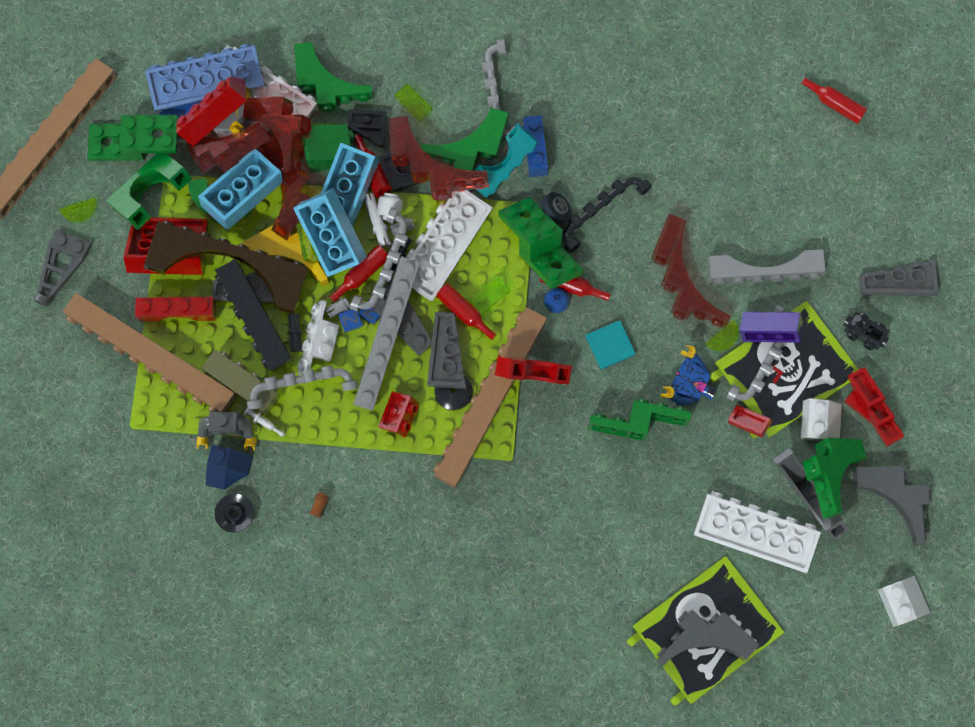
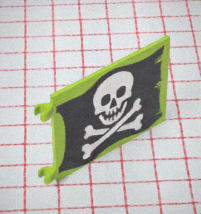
M805 301L791 311L800 312L803 320L800 343H787L786 345L782 343L780 350L783 351L777 361L774 359L771 363L783 371V374L774 384L773 380L778 373L772 370L769 377L764 376L762 381L765 385L761 392L756 391L752 398L743 401L749 410L771 419L772 423L766 431L769 438L802 416L804 400L810 398L827 399L850 383L847 377L849 374L859 370L808 301ZM774 342L743 343L715 362L719 369L710 375V381L714 383L724 376L731 386L734 384L740 388L739 392H747ZM750 433V436H751L753 439H755V438L758 437V436H756V435Z
M725 556L634 624L632 627L637 633L626 642L632 647L642 639L655 658L658 659L657 653L664 646L668 648L671 645L672 641L670 639L677 631L682 632L677 627L680 623L677 619L684 611L689 613L693 610L709 625L711 623L708 621L715 613L719 615L725 612L759 644L757 649L745 661H742L732 653L711 647L689 649L671 658L662 667L680 690L678 694L670 699L673 705H677L685 698L690 704L695 702L785 632Z

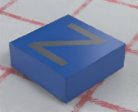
M373 308L361 309L358 313L372 325H375L380 318V315Z
M351 309L338 314L345 333L363 327L358 311Z

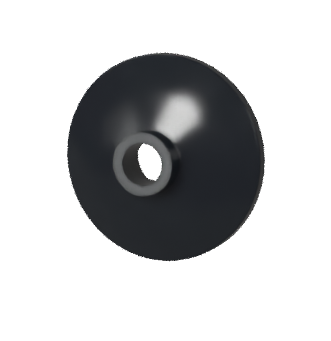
M464 376L466 389H457L455 393H451L450 388L435 387V398L440 406L448 410H459L468 405L472 398L473 388L466 376Z
M241 494L226 495L219 500L215 507V520L219 527L227 532H241L253 520L254 509L252 503ZM238 511L239 515L235 518L232 517V512Z

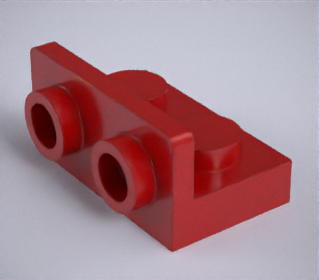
M392 391L378 427L406 438L411 429L414 416L418 411L419 402L411 396Z

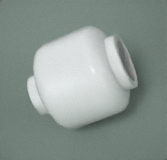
M384 193V196L379 197L377 213L383 216V220H386L390 208L393 207L398 209V214L401 215L402 199L399 198V195Z

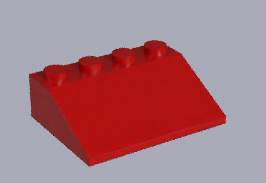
M151 217L139 230L131 225L123 255L126 272L160 274L144 268L158 221H169L179 228H182V226L193 229V232L201 234V232H208V219ZM206 255L185 259L172 266L164 274L203 275Z

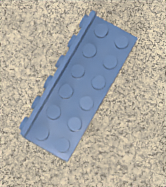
M251 44L241 45L240 49L236 50L227 48L218 54L214 52L206 53L201 58L189 57L186 58V61L180 63L178 61H171L167 63V66L160 67V65H154L149 67V70H145L155 112L200 102L207 93L214 91L217 85L228 77L244 79L246 87L250 88V90L265 86L255 45L251 46Z

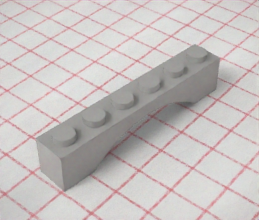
M823 249L804 250L793 260L773 267L746 265L729 255L709 256L707 261L709 283H714L715 285H724L726 282L742 284L750 280L753 283H761L767 279H771L772 282H779L784 278L797 281L801 280V277H809L810 280L821 278L820 276H823L826 272Z

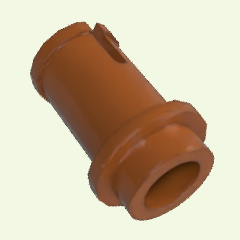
M318 492L314 496L316 498L309 514L321 518L326 502H329V496Z

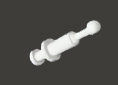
M247 408L244 415L248 414L254 418L253 423L258 422L269 430L273 429L281 437L285 436V431H280L274 427V423L263 417L262 412L257 414L251 409L248 410Z

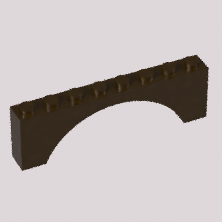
M158 221L144 263L145 269L164 274L175 264L190 257L199 255L230 257L244 263L263 279L272 295L275 309L294 314L308 269L304 267L305 264L297 261L291 263L286 261V258L278 255L272 257L262 250L253 251L243 244L233 245L230 244L231 241L224 238L217 240L208 233L201 232V234H198L189 227L182 226V228H179L169 221Z

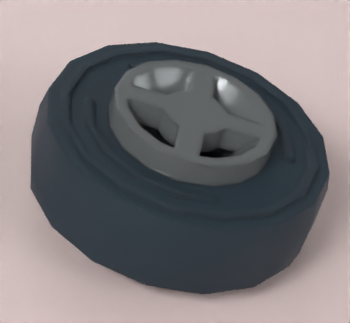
M550 192L543 197L541 201L542 211L557 225H563L571 218V207L565 197L557 192Z

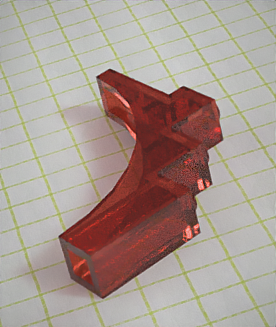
M408 116L389 118L391 158L394 166L410 164L414 183L430 181L433 200L444 201L452 198L453 191L463 192L469 189L480 190L489 187L487 171L455 169L441 164L425 153L411 133Z
M254 124L247 139L256 145L269 161L281 171L283 180L280 184L282 193L281 209L271 231L287 241L300 224L293 208L310 198L301 192L310 175L297 167L305 154V150L291 140L287 145L264 128Z
M668 214L651 259L658 265H668L661 286L667 292L674 293L675 291L678 293L670 313L678 320H688L690 314H693L698 320L704 321L706 319L711 321V324L716 327H726L731 316L718 310L706 301L696 290L687 274L682 254V237L687 220Z

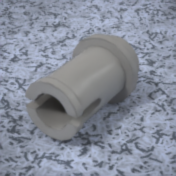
M406 217V231H412L415 228L413 220ZM399 223L390 225L394 237L399 230Z
M340 297L339 301L325 307L327 312L335 309L328 313L330 318L344 310L348 311L350 304L346 297L343 299Z

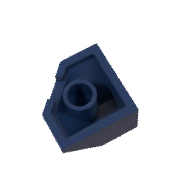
M212 445L207 461L205 485L223 490L227 489L238 480L248 476L253 456L230 448Z

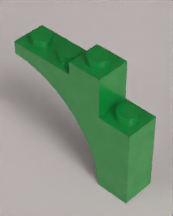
M312 42L294 44L297 86L303 93H312L316 90L319 111L332 112L334 109H337V102L348 104L356 100L367 102L370 99H374L372 85L351 84L336 78L328 72L318 60Z
M490 108L483 123L469 136L445 145L422 143L420 151L424 154L425 158L434 160L436 157L442 159V162L452 165L454 162V169L458 171L457 174L468 177L475 170L480 154L482 158L492 160V158L498 159L510 117L509 113Z
M828 437L815 444L817 455L802 462L807 481L814 482L823 519H830L843 512L840 500L842 476L849 465L867 458L862 439Z

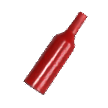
M804 78L801 83L815 92L821 103L857 125L867 111L866 107L833 87L819 86L807 78Z
M360 135L354 137L359 150L376 156L374 152L366 148ZM378 163L370 183V187L377 198L384 196V193L392 191V187L380 163Z
M379 245L375 246L367 254V258L345 274L344 282L329 298L335 302L348 290L359 288L385 264L388 256L386 251Z
M580 276L555 287L579 297L592 295L609 301L611 295L594 288L587 279Z
M449 283L445 284L438 291L436 298L469 327L479 329L490 340L497 336L483 322L480 311Z

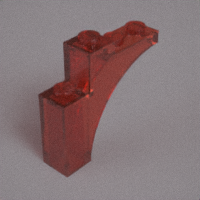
M285 97L246 98L243 117L251 121L262 122L273 131L282 150L283 171L291 175H299L302 165V140L310 136L312 128L311 119L302 114L292 115L294 110L293 101Z
M260 122L243 131L219 138L205 136L194 146L188 142L186 144L193 160L203 174L219 165L224 173L240 163L238 159L270 140V137Z

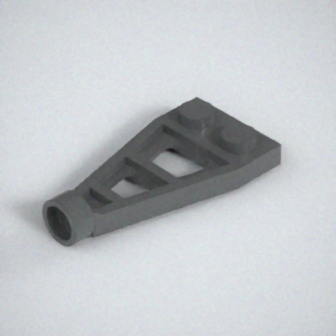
M56 229L47 248L38 292L33 301L47 307L50 300L55 297L84 262L92 246L91 243ZM60 252L72 257V261L65 269L57 268L54 265L55 257ZM51 271L61 274V278L54 286L47 284Z

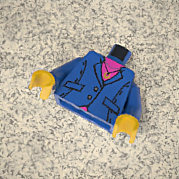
M686 345L688 353L682 350L681 354L687 356L688 359L685 358L671 387H663L667 393L660 394V397L668 398L677 405L697 403L701 395L712 400L717 389L707 385L711 377L702 359L695 353L694 346Z

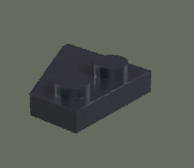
M349 109L348 129L375 145L384 148L387 113L386 111Z

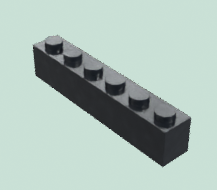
M234 259L216 269L217 275L215 279L220 287L223 285L227 292L224 295L229 303L233 302L235 306L233 311L239 320L242 318L245 324L242 327L247 336H252L254 340L252 345L255 351L262 354L264 359L261 362L265 369H270V371L274 372L292 362L293 359L239 262Z

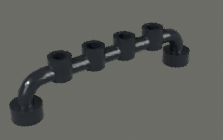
M629 177L623 182L619 179L611 185L612 191L609 193L602 191L597 196L599 200L593 205L589 202L583 207L584 213L581 216L577 214L571 216L568 220L570 224L566 227L563 234L566 242L565 248L570 253L577 250L581 242L576 237L571 238V233L575 229H579L586 220L594 217L602 207L609 205L612 199L617 195H621L628 186L632 184L637 185L636 190L638 193L644 195L651 189L652 184L647 179L642 181L637 177Z

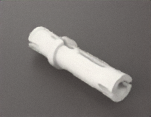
M370 193L369 197L366 194L364 202L373 225V234H376L380 247L384 249L385 245L388 248L392 244L387 234V225L383 223L381 215L377 213L378 205L374 197L375 195Z

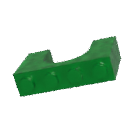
M156 153L106 201L122 218L139 230L151 218L140 205V199L144 192L154 184L161 182L169 183L176 190L180 191L188 181L192 180V177L183 166L166 153Z

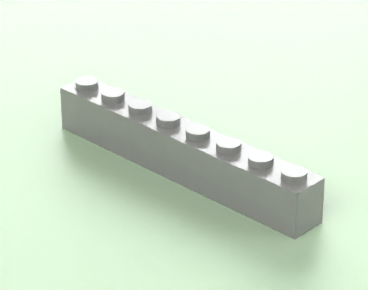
M404 257L399 259L353 402L354 406L370 411L374 408L420 262Z

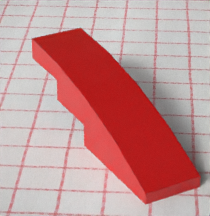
M863 367L847 376L849 382L885 446L888 447L903 439L904 434L894 421L895 416L885 403L884 395L866 368Z

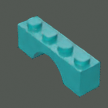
M519 123L506 136L509 148L505 159L494 166L480 164L468 177L470 185L486 198L497 190L502 180L505 181L510 176V172L514 167H518L523 162V158L527 153L530 154L536 148L537 141L535 137Z

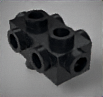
M855 312L852 317L848 315L843 323V326H845L843 332L847 333L846 337L852 341L858 339L864 343L863 346L868 350L873 351L874 349L878 350L880 347L884 348L889 340L886 337L889 330L885 329L886 327L883 324L869 320V317L863 313ZM870 335H875L876 340L871 338Z

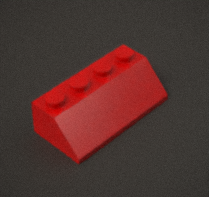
M228 77L225 81H221L216 89L207 93L199 104L193 105L185 116L179 117L176 122V133L192 146L196 145L247 101L245 80Z

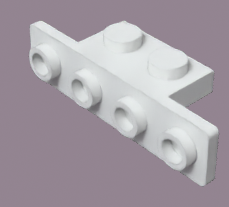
M326 301L316 302L311 309L312 318L307 326V339L302 346L303 355L298 362V375H303L302 371L310 370L313 358L325 362L331 361L339 325L322 319Z

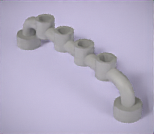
M504 39L497 40V44L487 49L485 62H482L483 73L488 74V79H484L486 90H490L491 96H487L488 105L497 110L501 109L492 55L499 51V55L507 53ZM511 125L510 130L506 129L504 136L506 137L516 125Z
M390 208L386 221L392 224L394 221H397L400 227L384 267L381 270L377 284L374 287L371 299L368 302H363V297L355 295L350 305V309L358 311V309H371L376 305L379 298H384L387 288H384L386 280L390 282L394 274L391 267L393 263L398 264L401 253L398 250L400 245L405 246L408 236L405 235L407 222L403 216L398 214L399 210L396 208Z
M777 304L773 312H783L784 308ZM773 343L747 392H739L740 388L733 384L726 398L731 401L734 399L744 401L752 398L756 391L760 393L765 385L762 381L764 376L769 377L774 368L771 365L772 361L779 359L783 352L780 350L782 343L785 345L787 343Z
M333 365L321 367L322 371L314 373V369L302 371L303 375L295 376V373L284 374V379L276 380V376L264 378L265 383H260L252 389L250 401L247 402L248 410L264 407L263 400L258 399V394L264 390L342 376L345 379V382L342 383L343 391L358 388L357 380L353 381L351 374L347 370L333 369Z

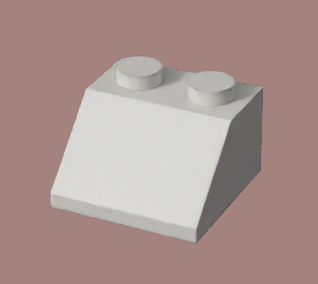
M810 398L804 400L801 439L822 441L828 437L840 438L842 404Z
M915 576L878 589L893 627L930 613Z

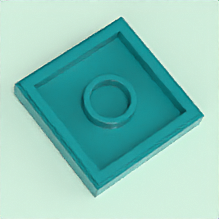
M620 320L585 335L600 370L636 355Z

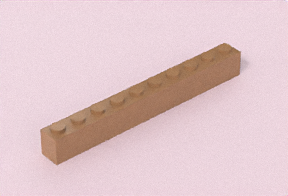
M98 59L89 63L84 74L76 79L75 85L64 94L63 100L59 105L52 109V113L47 119L42 121L38 131L30 136L25 147L21 148L16 158L6 166L4 173L0 176V219L3 220L115 81L117 75L113 69Z
M77 293L74 294L62 311L67 316V321L74 325L79 323L83 326L81 329L89 335L92 333L98 335L97 339L105 345L109 342L114 346L113 350L121 355L123 353L130 356L128 359L137 365L142 363L145 365L144 369L153 375L155 372L161 375L160 379L168 385L172 382L177 386L176 389L184 395L188 392L193 396L192 400L200 405L205 403L209 406L208 410L211 412H227L237 398L236 394Z
M527 307L524 312L520 311L516 319L518 324L515 329H510L507 335L509 340L506 345L502 344L498 355L527 359L546 324L547 318ZM493 361L489 368L491 373L488 378L484 377L480 384L482 389L479 395L475 394L470 404L473 406L470 411L464 413L461 419L463 422L461 428L457 427L452 435L454 440L451 446H446L442 454L445 456L442 462L438 461L433 470L435 472V479L454 489L457 488L515 381L514 379L495 375L496 361Z

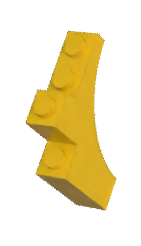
M276 223L240 243L248 246L253 251H265L272 257L276 255L282 256L291 263L294 261L305 264L304 267L308 268L307 271L319 281L322 287L329 284L328 277L323 267H320L319 259L304 229L289 237L284 227L280 228Z

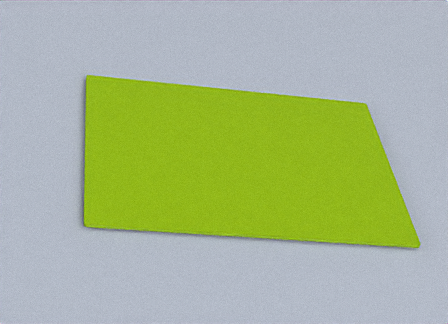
M191 176V181L207 179L209 186L219 179L215 177ZM163 182L158 218L207 219L194 205L188 183L178 191L169 183ZM281 183L251 209V214L241 218L229 230H226L221 224L208 219L207 233L212 235L214 239L224 238L231 241L230 244L238 245L277 223L280 228L284 227L290 237L303 229L293 208L302 201L321 194L324 186ZM368 190L366 194L370 197V193H373V191ZM401 192L390 193L399 195V198L403 201L401 216L404 219L406 217L412 218L415 226L412 231L409 230L405 233V235L412 239L405 253L406 256L411 249L415 251L418 246L415 242L421 233L423 235L426 234L428 231L426 225L431 218L435 220L438 215L436 210L441 203L445 204L447 202V197ZM481 199L493 208L442 285L443 287L449 283L480 311L483 322L497 335L493 340H490L479 329L467 326L455 315L464 376L471 382L473 388L472 398L475 394L479 395L482 389L480 388L484 377L488 378L491 373L489 368L492 362H497V357L500 356L498 355L502 344H507L509 340L507 335L510 329H515L518 324L516 319L520 311L524 312L526 309L529 265L519 255V238L498 216L499 210L517 202ZM363 201L353 229L367 255L375 246L379 245L376 234H373V225ZM383 220V223L387 225V234L393 245L395 237L390 227L393 224ZM384 245V250L387 254L389 253L392 245L388 248H386ZM206 255L203 275L150 274L147 297H212L213 281L216 280L215 276L217 275L215 270L234 259L221 255ZM238 261L245 275L255 272L244 263ZM384 265L359 288L348 290L341 298L346 297L350 305L355 295L363 297L362 301L367 302L372 296ZM351 268L329 276L327 278L329 284L324 287L321 286L319 281L310 272H306L294 314H300V331L303 333L301 334V349L304 341L307 339V326L311 322V309L313 305L322 300L326 301L325 307L335 303L329 296L342 285L345 274ZM411 289L408 301L432 340L435 312H453L438 300L436 296L431 302ZM216 301V321L166 318L159 322H144L142 335L207 376L209 375L202 370V366L215 350L220 353L223 350L232 357L231 361L235 364L237 361L247 367L245 371L250 374L256 373L262 378L261 382L265 383L264 378L276 376V380L284 379V374L289 373L301 376L298 375V362L302 358L303 351L291 352L289 335H287L289 331L288 315L290 313L275 309L274 303L261 304L293 359L292 362L274 372L270 371V369L266 370L261 360L264 358L260 352L257 353L252 345L254 342L252 336H247L242 327L245 325L242 318L239 320L233 311L235 309L233 302ZM325 309L322 319L339 325L330 362L313 358L310 369H314V373L322 371L321 367L333 365V369L347 370L351 374L353 381L357 380L359 387L380 318L375 325H372L359 315L363 327L345 333L339 315L337 314L332 318L328 315V313L335 309L329 312ZM397 335L372 411L354 406L353 402L358 388L343 391L342 383L345 382V379L342 376H336L277 388V393L280 396L268 414L262 413V416L274 423V427L280 431H285V436L283 437L273 429L269 430L258 422L253 423L254 418L248 414L244 415L245 410L248 408L247 402L238 395H236L237 398L227 412H237L249 419L252 425L253 437L257 440L442 455L446 446H451L454 440L452 435L456 428H461L463 424L461 419L466 411L469 412L473 405L470 404V400L468 405L459 410H448L440 406L435 398V387H428L427 385L431 347L418 357ZM139 363L130 427L136 430L198 435L199 420L209 416V412H211L208 410L209 406L205 403L202 405L192 400L193 396L188 392L186 395L182 394L176 389L177 386L171 382L168 385L160 379L161 375L156 372L154 375L144 369L145 365ZM520 380L514 381L473 458L502 461L513 460ZM450 388L451 393L457 391V388ZM392 391L411 396L419 402L418 411L414 416L411 429L406 438L378 427ZM251 409L257 414L261 412L258 409ZM219 436V437H230V438H242V439H246V438L240 437V436Z

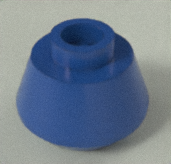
M560 288L550 289L544 296L545 307L553 313H561L569 306V295Z

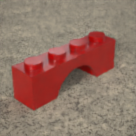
M213 297L136 298L135 317L140 322H159L166 318L216 321V301Z
M498 356L495 375L514 380L530 379L569 385L572 366L559 362Z

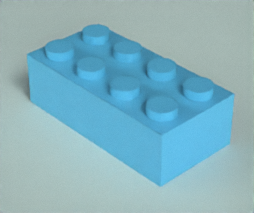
M340 143L321 193L334 188L352 227H354L380 158Z
M254 148L198 196L201 207L226 230H229L283 182L281 171Z
M334 188L304 200L293 208L327 277L356 266L367 258Z

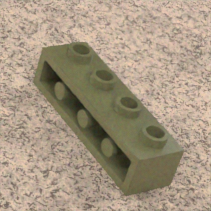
M215 350L202 366V370L246 402L250 401L252 389L256 385L263 383L261 382L262 378L254 372L250 374L245 371L247 367L237 361L235 364L230 360L232 357L223 350L221 353ZM278 389L261 391L258 394V399L263 400L264 407L256 409L267 415L280 397L277 393Z

